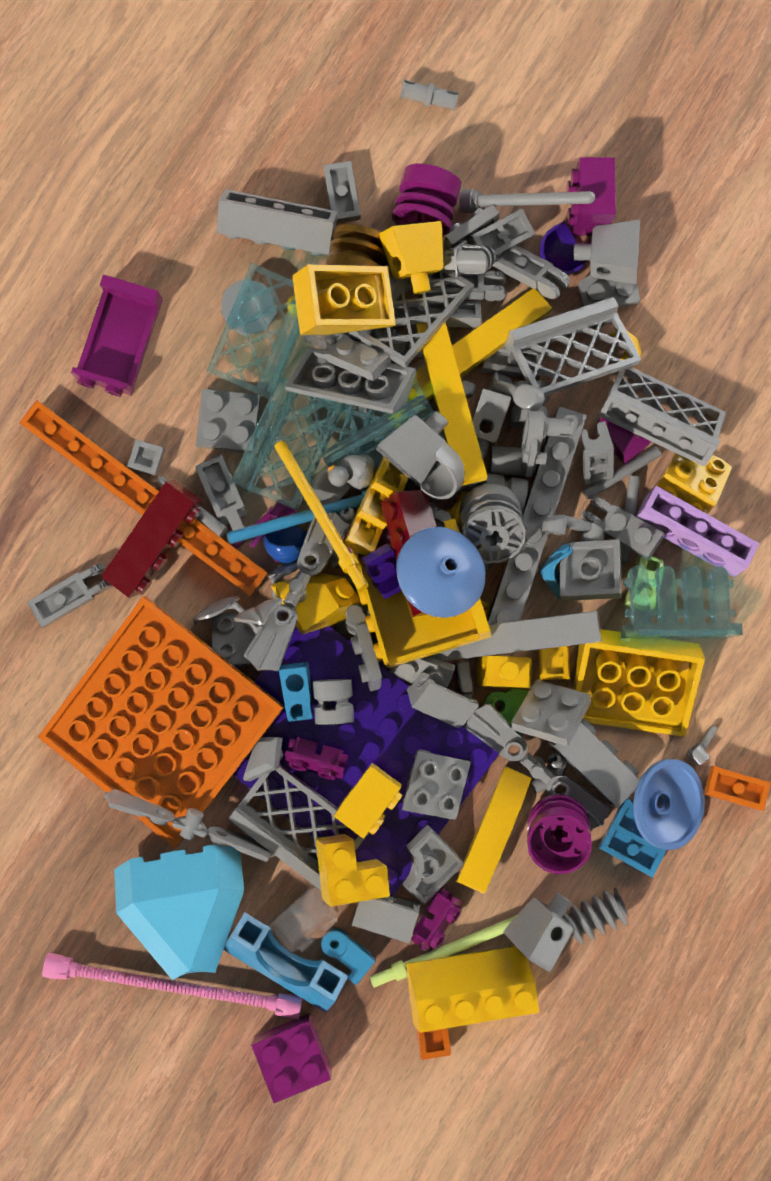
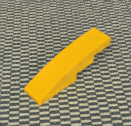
M384 456L344 540L347 547L364 556L375 551L382 531L387 526L381 502L396 492L404 491L408 481V477Z
M506 766L502 769L456 882L484 894L521 809L532 780L531 777Z

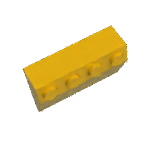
M600 629L601 642L579 644L573 690L591 695V704L583 719L592 724L686 737L705 661L699 643Z

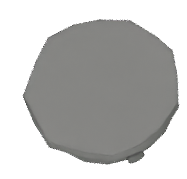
M239 280L224 291L221 313L232 330L241 335H252L265 332L269 328L277 314V309L270 288L254 280Z

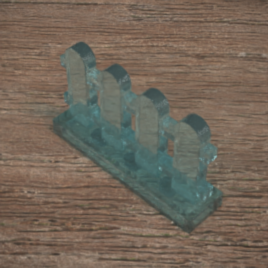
M637 565L630 568L628 578L623 579V587L629 588L630 609L625 610V617H630L631 624L621 626V638H731L743 635L742 623H731V617H736L735 609H730L729 588L734 587L733 580H728V572L724 567L718 566L710 569L708 579H702L700 569L696 566H690L682 571V579H675L673 568L662 566L656 570L655 579H648L647 569L642 565ZM649 587H656L657 609H650ZM676 587H682L684 609H677ZM703 588H709L710 609H704ZM651 617H657L658 623H651ZM678 617H684V623H678ZM704 617H711V623H705Z

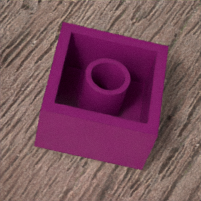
M580 157L576 169L571 170V180L567 181L566 192L591 191L596 197L595 201L591 204H571V208H568L567 225L572 226L573 236H592L595 226L612 224L616 216L615 157Z
M310 1013L299 1017V1020H291L254 1036L251 1046L274 1104L331 1080L332 1067Z

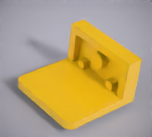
M674 453L667 470L655 486L708 514L717 504L732 468L730 464L714 455L711 456L704 467Z

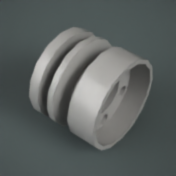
M484 484L473 488L464 496L459 511L461 534L468 538L477 548L483 562L500 563L511 559L520 552L525 543L526 530L517 495L502 485Z

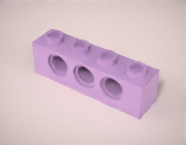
M655 486L645 496L635 517L664 532L665 539L733 577L749 567L760 544L658 486Z

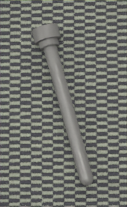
M463 189L460 193L459 203L463 213H473L482 206H490L492 204L494 206L591 204L595 201L596 197L591 191L482 195L476 189Z

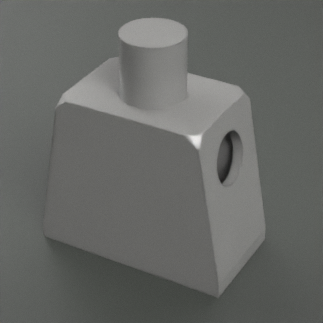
M640 220L595 226L592 232V243L574 244V261H590L591 276L593 278L637 284Z
M484 388L472 420L483 459H485L489 443L495 445L511 400L509 396ZM482 422L491 424L489 433H483L480 430Z
M437 411L426 422L417 415H414L381 441L376 450L419 487L436 462V451L444 443H447L438 434L448 424V421Z
M559 892L555 894L548 905L537 898H533L507 926L503 933L527 959L550 973L573 932V927L563 918L572 902Z

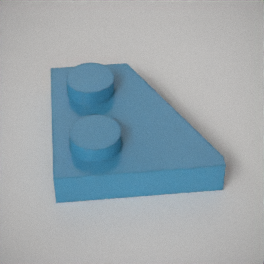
M628 798L618 808L598 846L599 849L652 878L666 853V850L650 845L642 837L635 822L633 803Z

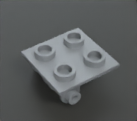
M239 613L220 614L211 617L212 649L234 666H251L252 663L244 657L245 651L257 634L254 633L250 624L236 622L234 617Z
M424 749L417 750L414 755L415 759L410 771L402 810L456 820L471 762L432 754Z

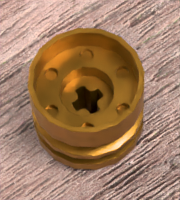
M341 224L336 226L333 232V241L330 244V250L334 254L327 257L325 265H387L388 260L379 237L381 232L357 224Z

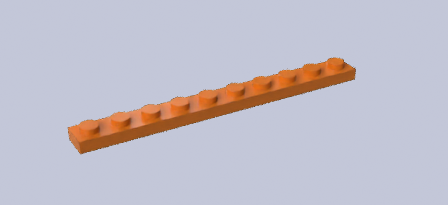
M38 400L35 401L19 423L142 516L159 491ZM197 519L191 525L188 523L182 531L185 534L180 542L182 546L250 597H252L268 576L265 570Z

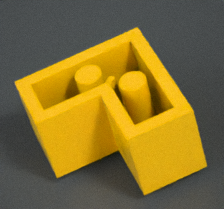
M371 763L340 804L334 817L363 839L368 832L374 835L384 821V810L387 807L392 810L401 799L402 794L398 791L401 789L402 784L374 763Z
M346 834L316 838L322 899L330 907L390 896L387 866L378 859L356 862L354 840Z

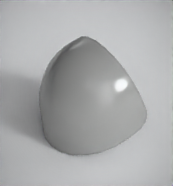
M444 443L435 453V459L438 461L421 484V490L436 499H448L456 494L461 488L465 476L464 464L460 456L447 443Z

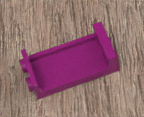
M103 274L100 282L103 292L78 367H73L71 373L78 380L77 383L82 386L94 389L95 385L104 387L105 392L114 396L122 397V394L132 396L163 299L157 290Z

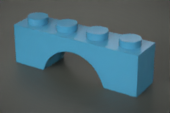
M245 912L223 949L325 1013L335 1003L348 978V975L323 960H308L290 952L274 938L270 927Z

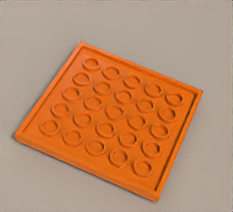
M142 596L39 734L38 738L106 793L114 789L120 790L168 809L176 818L183 815L186 816L189 808L197 809L204 814L285 706L147 596ZM134 815L175 849L185 839L180 836L181 829L172 827L173 821L167 822L166 825H159L152 822L150 817Z

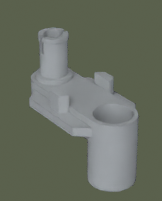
M528 411L521 447L492 446L490 473L534 477L537 464L546 465L547 453L540 452L542 439H545V436L572 438L574 419L547 418L543 411Z

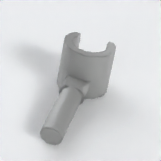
M713 725L699 744H696L688 751V756L695 765H702L710 758L705 748L718 730Z

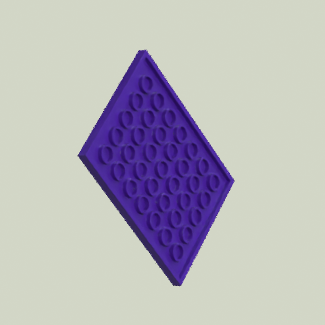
M327 626L302 635L296 627L281 666L309 662L313 711L314 707L319 704L318 700L314 699L313 681L352 679L353 696L348 700L353 704L354 722L318 725L315 724V711L313 719L289 722L286 709L284 708L263 737L282 738L281 749L283 750V758L280 760V764L337 808L371 763H374L402 784L401 789L398 791L402 794L401 799L392 810L388 807L384 810V821L374 835L368 833L355 850L356 862L378 859L387 866L389 892L392 897L411 870L412 858L406 845L426 825L439 835L450 820L448 818L402 810L403 799L405 798L416 751L424 749L432 754L471 762L460 805L499 753L465 729L464 726L456 728L412 708L407 693L410 685L392 674L390 670L379 662L382 685L380 689L370 691L368 682L362 683L358 665L363 664L360 654L355 655L352 642L333 627ZM264 670L255 683L285 706L279 671ZM331 701L332 708H335L337 702ZM300 737L318 743L315 754L318 755L321 754L323 745L344 750L343 754L349 756L346 766H339L344 768L342 779L335 777L334 780H329L319 776L318 772L306 769V771H299L291 768L289 763L285 762V751L292 752L288 750L290 739ZM252 751L233 775L250 789L259 779L256 778L250 782L243 780ZM275 770L272 771L268 776L269 788H284L283 776ZM264 784L261 785L258 791L264 790ZM286 792L271 794L273 807L276 809L288 808ZM291 792L293 807L309 806L308 797L304 792ZM260 795L266 801L265 795ZM326 809L315 810L317 826L333 824L332 815ZM310 811L294 813L296 824L299 827L312 826ZM289 813L284 814L290 819ZM339 828V835L346 834L354 841L359 836L350 828ZM334 829L318 831L319 838L335 836Z

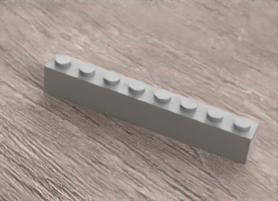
M559 406L553 418L562 419L573 418L572 438L547 436L542 450L543 453H547L546 465H537L522 514L526 530L525 543L520 552L505 562L490 613L487 617L488 624L519 621L521 619L548 533L541 531L543 520L555 515L587 417L585 414Z

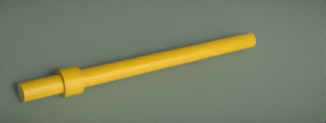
M279 441L274 447L338 555V563L343 572L349 574L359 592L365 590L369 584L359 569L360 563L354 553L349 552L286 442Z

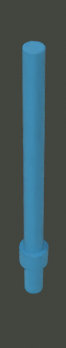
M367 490L362 491L361 495L322 506L327 513H340L343 509L348 511L349 508H358ZM311 509L227 532L228 541L230 544L306 523L313 520L314 514Z

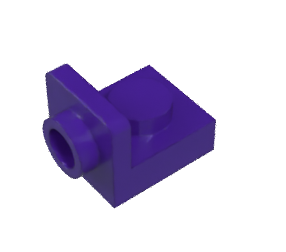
M388 544L361 558L372 584L385 599L401 590L396 573L397 559L393 549Z

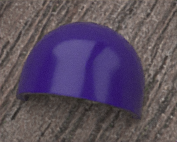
M565 221L555 225L546 232L540 245L542 259L552 263L554 267L567 274L585 267V261H574V244L577 242Z

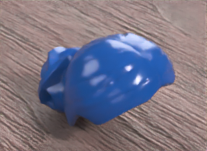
M295 525L268 533L264 536V547L267 553L278 562H295L298 560L308 531H304V529Z

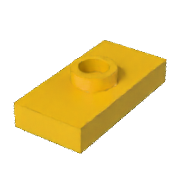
M569 646L538 649L539 680L570 679Z

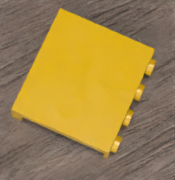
M455 518L444 521L445 528L459 532ZM352 549V553L355 554L360 563L359 569L369 584L365 590L358 591L361 604H367L370 615L365 616L369 632L376 633L378 643L373 644L378 662L384 661L387 668L491 637V631L480 598L469 610L454 617L440 618L430 615L413 617L410 606L407 603V598L402 590L385 599L371 582L361 559L365 556ZM447 562L449 570H452V565Z

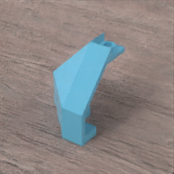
M213 844L203 846V852L188 854L184 849L161 853L160 860L144 862L143 857L129 859L115 868L116 914L169 977L174 980L186 973H215L244 893L240 851H237L232 846Z

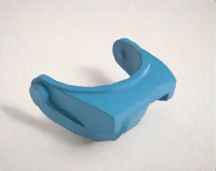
M567 544L557 548L539 569V574L558 599H561L560 572L556 565L573 552L571 545Z

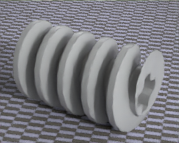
M614 887V897L608 891L603 892V902L597 896H593L592 907L584 900L581 902V911L575 905L570 906L571 916L567 913L563 915V918L573 927L572 939L575 938L581 945L584 944L583 934L585 933L592 940L595 939L594 929L596 928L602 935L606 934V924L613 930H617V919L625 926L628 925V913L616 887Z

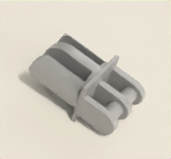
M463 241L455 248H449L443 252L444 266L442 270H455L456 278L461 274H483L495 263L496 254L490 246L468 245L466 241Z

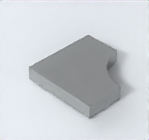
M428 825L406 845L411 853L412 866L408 877L403 882L404 887L423 905L439 891L464 863V860Z

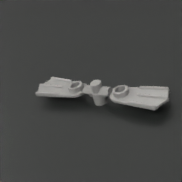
M336 512L327 513L343 539L349 529V525ZM315 516L297 560L300 571L296 578L289 583V592L283 602L285 604H280L269 615L265 625L261 626L244 653V657L258 671H279L298 619L297 612L293 607L296 608L298 602H303L306 599V586L311 576H315L323 570L335 551ZM308 558L316 559V563L311 566L305 562ZM285 612L289 614L287 620H278L280 613Z
M486 703L474 711L468 719L465 729L493 748L509 761L521 760L520 763L530 771L533 778L540 779L547 784L549 796L565 795L581 803L589 815L590 830L604 824L605 817L610 809L607 803L568 776L554 775L545 767V761L541 756H532L529 752L527 753L526 741L517 731L512 729V726L490 703ZM511 745H516L520 750L517 753H511L508 748ZM558 785H563L566 787V790L558 793L555 788Z
M117 789L104 795L110 808L139 817H150L152 822L159 825H166L167 822L173 821L172 827L181 829L180 836L185 839L192 840L194 834L205 837L208 833L213 843L220 846L230 845L235 847L237 851L265 862L275 856L252 837L220 827H210L207 829L203 822H201L204 814L197 809L189 808L186 816L183 815L175 818L174 814L168 809Z

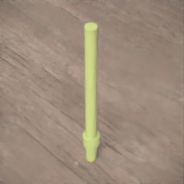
M517 915L408 961H397L391 964V968L370 976L371 983L375 988L394 979L398 982L407 978L406 963L452 956L504 934L503 931Z

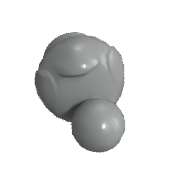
M367 454L345 456L340 461L339 466L329 467L328 479L332 485L337 487L347 483L355 489L362 490L368 487L373 480V473L376 468L375 463Z

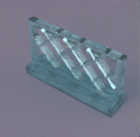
M250 264L206 372L273 400L300 335L295 296L292 301L281 305L275 291L286 285L294 288L292 280L256 264ZM255 272L266 276L270 285L269 288L254 293L251 280ZM271 279L280 283L273 286ZM249 288L251 295L245 297L247 290ZM272 291L278 307L262 313L257 297ZM253 299L259 315L243 321L239 311L242 303ZM290 307L285 316L283 309ZM280 311L284 320L283 325L280 329L270 332L264 317ZM238 316V319H239L240 322L237 323V324H234L235 319H236V317ZM261 319L267 334L251 340L245 325ZM242 326L248 342L232 348L228 338L231 330ZM278 334V337L274 343L272 336ZM269 338L273 348L271 354L259 359L253 344ZM225 344H227L228 350L223 351ZM250 346L255 361L240 367L234 352ZM231 354L237 369L227 373L215 369L220 357ZM267 361L266 366L263 370L261 363ZM255 365L258 366L261 373L257 387L247 383L242 373L243 370ZM239 373L241 380L231 375Z
M416 377L414 378L412 388L415 389L418 396L407 402L406 405L402 406L394 414L388 413L383 417L375 416V410L369 409L367 414L355 411V405H350L349 409L338 407V402L323 398H318L303 407L301 411L322 452L321 456L325 464L329 467L339 466L340 461L345 456L369 453L414 415H417L423 421L429 418L435 411L426 398ZM320 408L329 409L324 424L315 422L311 413ZM335 411L347 414L343 428L330 425ZM353 416L366 418L361 430L357 432L349 430ZM328 430L341 433L338 443L328 448L325 443Z
M280 376L231 482L244 491L255 493L298 511L303 500L302 493L296 485L297 491L292 501L283 497L281 488L295 481L291 476L278 482L274 470L285 464L282 460L272 464L269 456L272 450L275 449V444L279 441H285L287 444L301 438L304 450L293 454L295 460H298L307 455L309 465L302 472L310 483L346 404L304 395L307 396L310 405L296 411L293 404L300 393L286 391L285 385L289 379ZM327 404L334 406L331 417L321 421L317 409ZM313 411L317 423L302 429L298 418ZM294 420L298 432L284 437L281 431L284 424ZM319 429L322 436L319 443L309 447L305 435ZM270 472L273 485L264 489L256 487L260 476Z

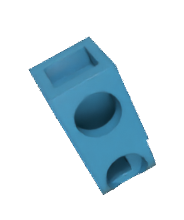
M309 662L282 665L279 669L288 721L313 719L314 711L311 697Z
M334 927L325 932L321 942L323 952L329 957L337 958L350 969L348 979L357 985L375 963L376 956L341 928Z

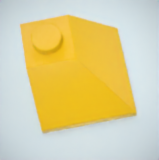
M321 572L311 576L306 586V599L303 602H298L296 608L293 607L298 616L296 627L302 635L344 622L347 618V608L352 606V604L358 606L361 602L360 598L345 577ZM295 578L272 584L271 588L278 598H282L283 602L289 592V583Z

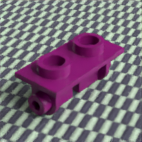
M300 737L290 739L288 750L292 752L285 751V762L289 763L291 768L299 771H306V769L318 772L319 776L329 780H334L335 777L342 779L344 768L339 766L345 767L349 756L343 754L344 750L323 745L321 754L318 755L315 754L318 743Z
M444 888L441 892L436 893L426 909L435 915L433 920L426 915H422L413 930L411 940L419 946L424 942L420 948L424 951H432L440 947L446 937L444 932L450 923L453 924L462 912L460 907L464 901L455 897L450 900L453 894Z

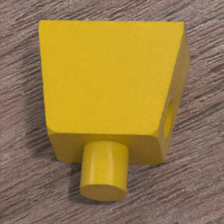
M441 221L392 226L379 233L393 277L396 280L411 278L414 294L431 291L428 276L441 271L444 266Z
M476 657L475 686L531 689L532 659L530 657Z

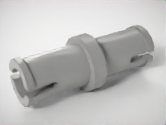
M404 79L400 98L425 103L424 106L430 107L431 104L455 111L459 92L434 87L435 84L433 83L424 85Z

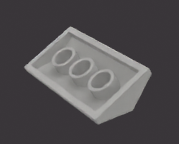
M309 347L285 385L286 391L394 414L407 404L416 369L390 364L374 381H371L327 362V350Z

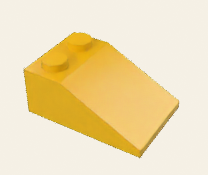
M308 264L292 276L300 335H330L393 327L396 325L388 266Z

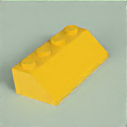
M516 946L406 963L413 1025L420 1033L539 1013L536 983L527 957Z

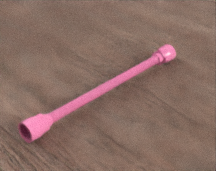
M54 953L47 954L42 972L43 977L56 980H67L70 977L76 978L80 975V977L84 976V978L87 977L89 979L95 978L98 980L99 978V980H106L107 982L114 981V983L118 982L119 984H133V986L148 987L149 989L152 987V989L156 988V990L160 989V991L167 990L170 992L171 990L172 993L175 991V993H186V995L190 994L191 996L194 994V996H201L202 998L205 996V998L209 997V999L213 998L214 1000L220 999L223 1001L224 999V1001L228 1000V1002L232 1001V1003L236 1001V1003L239 1002L244 1005L247 1003V1005L251 1004V1006L255 1005V1007L258 1005V1007L262 1006V1008H265L266 1006L268 1010L275 1011V1015L299 1020L302 998L292 993H279L278 996L271 995V997L268 996L267 998L266 995L263 997V995L259 996V994L255 995L254 993L253 995L247 992L244 994V992L229 991V989L225 990L224 988L221 990V988L218 989L213 986L210 988V986L206 987V985H195L194 983L191 985V983L187 984V982L184 983L183 981L176 982V980L172 981L171 979L168 981V979L165 980L164 978L157 979V977L142 976L141 974L138 976V974L123 973L122 971L119 973V971L104 970V968L89 967L88 965L85 967V965L81 966L79 962H73V958Z

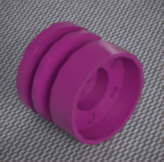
M421 163L406 166L399 186L401 194L396 197L392 220L397 225L441 221L442 236L447 235L450 232L451 220L454 217L452 207L457 205L462 182L452 172L438 166Z
M551 795L539 800L531 809L527 822L528 853L532 860L544 871L554 874L571 873L581 868L589 859L592 849L589 815L584 806L574 798L565 795ZM557 826H562L561 830H556Z

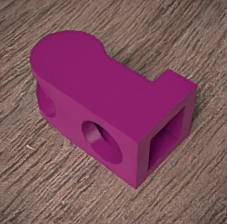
M602 417L597 420V423L606 422L614 453L624 465L651 443V441L641 436L637 438L633 432Z

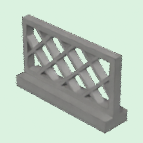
M441 270L436 272L439 279L429 280L431 288L441 287V296L426 297L425 293H421L422 298L406 300L405 294L407 291L413 290L411 278L396 280L391 273L389 279L393 308H403L405 318L395 319L396 325L393 327L406 325L408 335L391 337L390 327H386L387 338L375 339L369 334L374 329L349 332V338L358 342L362 341L372 348L389 354L391 360L406 368L473 291L474 284L461 276L456 278L455 272L451 270ZM456 284L462 288L459 293L447 295L445 286ZM444 303L445 310L442 313L429 314L428 305ZM424 306L425 315L409 317L407 308ZM427 323L428 329L425 333L412 334V324ZM410 342L411 349L405 356L396 352L393 348V344Z
M614 297L511 330L505 343L508 354L514 355L527 384L541 389L544 392V396L638 365L641 361L616 312L619 305ZM612 323L617 332L615 338L599 332L601 326ZM584 333L593 337L590 346L574 341L575 335ZM596 339L612 345L608 354L592 348ZM557 341L567 345L564 355L547 349L549 343ZM616 346L626 350L630 358L621 360L611 355ZM570 347L586 353L583 363L566 357ZM532 350L541 354L538 363L535 364L526 360L522 352ZM589 355L605 361L604 366L596 369L586 365ZM544 356L560 362L557 372L540 366ZM563 363L578 369V375L570 378L560 374ZM537 372L553 378L552 384L539 388L535 380Z
M629 367L617 372L607 399L598 416L705 467L718 448L720 442L718 437L726 412L635 368ZM624 375L633 379L636 383L629 384ZM651 389L660 392L662 396L655 397ZM634 391H642L646 398L639 399ZM677 402L685 404L687 408L681 409ZM667 403L672 411H665L661 404ZM703 414H706L716 420L708 422ZM687 416H694L698 423L692 424Z
M279 763V769L275 771L283 776L285 787L270 789L268 782L270 773L259 777L228 819L321 890L316 838H319L318 831L334 829V835H339V828L348 827L343 823H338L334 817L338 809L335 805ZM264 784V790L258 791L261 785ZM286 792L288 808L273 810L271 794ZM291 792H304L308 797L309 806L293 807ZM265 795L267 811L257 812L248 803L253 796ZM326 809L332 815L333 824L317 826L315 810ZM310 811L312 826L297 828L294 813ZM289 813L291 829L281 830L275 825L274 815ZM313 832L315 847L304 848L300 845L297 833ZM360 836L354 841L355 850L364 840Z

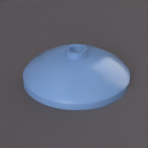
M444 527L426 528L411 536L399 552L396 564L399 586L407 600L421 612L440 618L454 617L469 610L479 600L485 585L484 563L477 548L461 533ZM445 562H449L453 569H447Z
M663 759L654 763L644 772L637 785L633 804L634 818L640 834L650 845L664 850L681 848L695 836L701 825L705 809L703 786L695 770L681 760Z

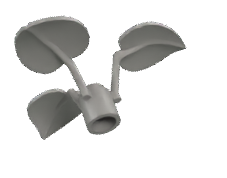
M308 558L305 563H316V559ZM297 561L285 563L268 575L269 579L271 578V585L279 582L282 577L298 570ZM272 589L273 599L262 602L257 607L244 610L237 602L240 600L239 596L226 597L215 601L193 618V624L196 625L199 620L214 617L227 609H236L239 614L234 617V620L236 622L249 623L254 633H257L261 626L265 625L269 615L283 600L278 598ZM279 614L278 620L283 621L281 614Z

